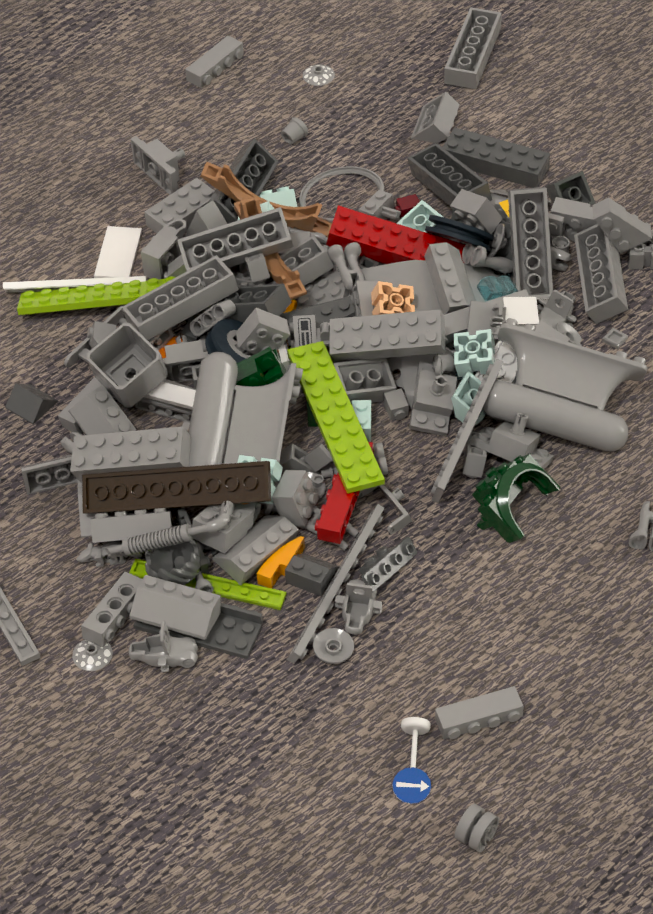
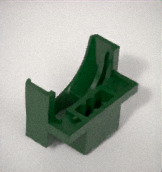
M268 347L237 363L238 376L236 385L264 386L274 383L283 377L286 369L281 362L277 350H272L271 347Z
M531 454L520 455L510 463L504 462L497 468L492 467L487 471V477L475 486L476 490L472 494L481 505L478 511L482 515L477 526L482 530L494 527L508 543L520 540L524 537V533L513 518L510 504L523 489L521 484L531 481L546 496L554 491H559L561 487L538 464Z

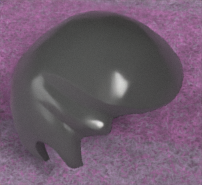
M193 540L155 549L153 554L149 551L145 552V569L148 576L185 585L192 581L200 570V552L197 543Z

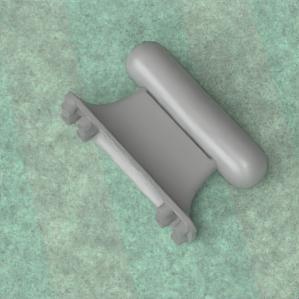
M508 318L506 323L501 324L498 339L511 345L517 357V378L515 384L503 380L494 381L482 408L484 413L490 417L513 424L516 414L523 413V417L525 414L529 417L525 425L526 428L606 452H614L622 448L628 439V425L622 417L604 411L610 395L619 384L626 380H643L648 369L645 365L646 360L642 357H635L633 361L627 359V353L617 351L616 355L606 354L536 332V327L532 324H525L524 328L517 326V320Z
M213 352L207 355L200 364L188 431L192 436L189 467L237 463L239 455L252 456L257 461H261V458H267L279 462L289 403L296 404L300 392L298 385L302 378L303 369L296 368V363H291L285 375L274 383L255 387L236 385L238 366L231 355L224 352ZM275 482L274 486L277 487L279 482ZM263 503L264 514L278 513L275 504Z

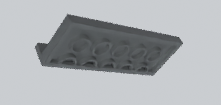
M221 603V613L205 640L169 629L168 631L170 636L190 637L195 639L197 646L248 659L263 626V617L257 611ZM137 620L133 625L134 629L156 635L161 630V627Z

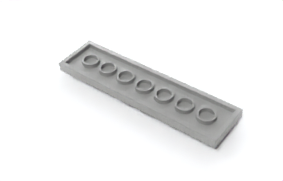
M496 359L494 365L490 363L430 492L434 494L431 501L439 503L504 361Z

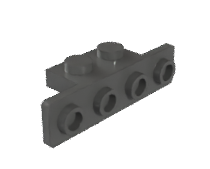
M405 537L394 547L387 548L384 546L376 550V555L367 558L364 561L365 564L359 568L365 585L372 586L373 592L417 554V550L410 537Z

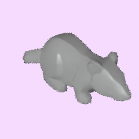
M445 347V353L435 354L432 368L435 369L436 376L455 370L453 357L454 352H456L455 350Z
M118 540L109 541L102 546L96 547L89 543L88 547L81 552L76 560L81 563L97 561L96 567H102L104 562L110 563V565L123 564L128 556L124 552L109 555L106 552L105 548L121 545L122 541ZM142 552L130 556L135 558H141Z

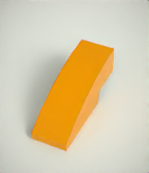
M300 536L274 552L256 573L257 584L273 588L279 576H285V569L292 557L302 554L304 551V537Z

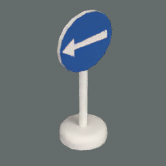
M408 717L401 721V728L405 733L412 735L410 768H405L397 773L392 786L393 792L399 800L413 804L425 800L431 790V782L428 775L421 769L416 768L418 735L428 733L431 723L424 718Z

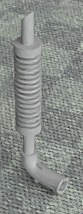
M224 501L221 505L219 516L215 520L208 521L207 524L192 528L190 524H183L125 538L122 540L121 545L105 548L109 555L124 552L126 556L189 542L193 540V535L220 531L228 523H231L234 504L226 501L225 505Z

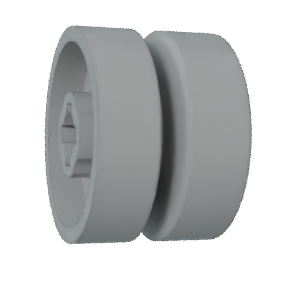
M472 804L464 812L457 825L455 839L464 844L469 843V847L477 852H482L487 845L486 841H490L496 833L499 817L491 812L485 813L484 808L477 804Z

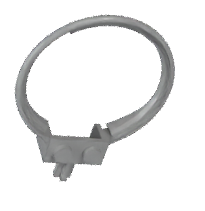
M346 166L322 172L305 184L299 197L300 206H307V193L318 181L334 175L360 174L370 178L376 184L378 191L359 209V212L384 220L388 218L399 220L401 211L394 209L393 194L385 192L381 177L375 172L362 167ZM318 216L319 218H322L330 223H332L334 219Z

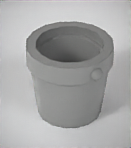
M292 117L289 124L281 131L283 140L291 145L308 135L307 126L296 117Z

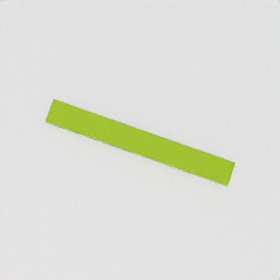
M135 558L129 573L143 579L145 575H148L145 569L146 561ZM202 573L203 578L210 581L213 587L212 593L221 595L223 598L281 610L287 595L285 591L249 583L240 585L235 580ZM194 578L184 586L195 588L196 579Z

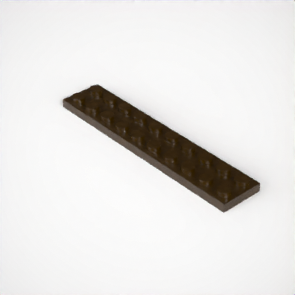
M270 461L82 474L83 514L222 505L224 501L225 505L226 501H230L233 504L271 502Z

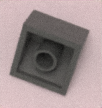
M583 171L573 173L545 186L553 203L555 198L559 197L590 205L595 204Z
M305 553L297 554L292 557L285 569L286 583L322 597L339 566Z

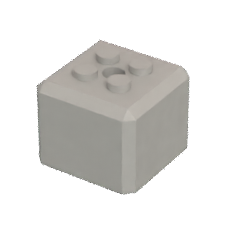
M130 323L121 324L87 353V361L95 378L124 407L135 405L167 378V369L160 352ZM129 372H136L133 378H127Z

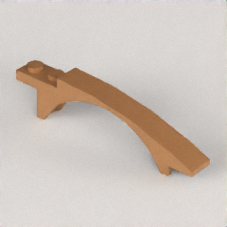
M206 162L200 177L236 202L257 196L238 181L228 165L224 164L223 168ZM257 196L260 204L267 202V200ZM270 202L274 209L282 208L287 226L291 228L296 227L304 231L319 232L328 237L332 223L318 217L322 208L321 204L291 207Z
M257 196L234 203V209L240 220L262 213ZM278 252L264 256L269 274L277 284L285 285L290 299L307 294L300 280L298 270H290Z

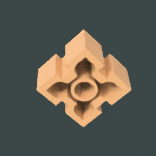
M377 282L371 292L372 305L375 306L372 315L415 312V305H411L414 300L413 286L399 284L396 288L393 287L392 283Z

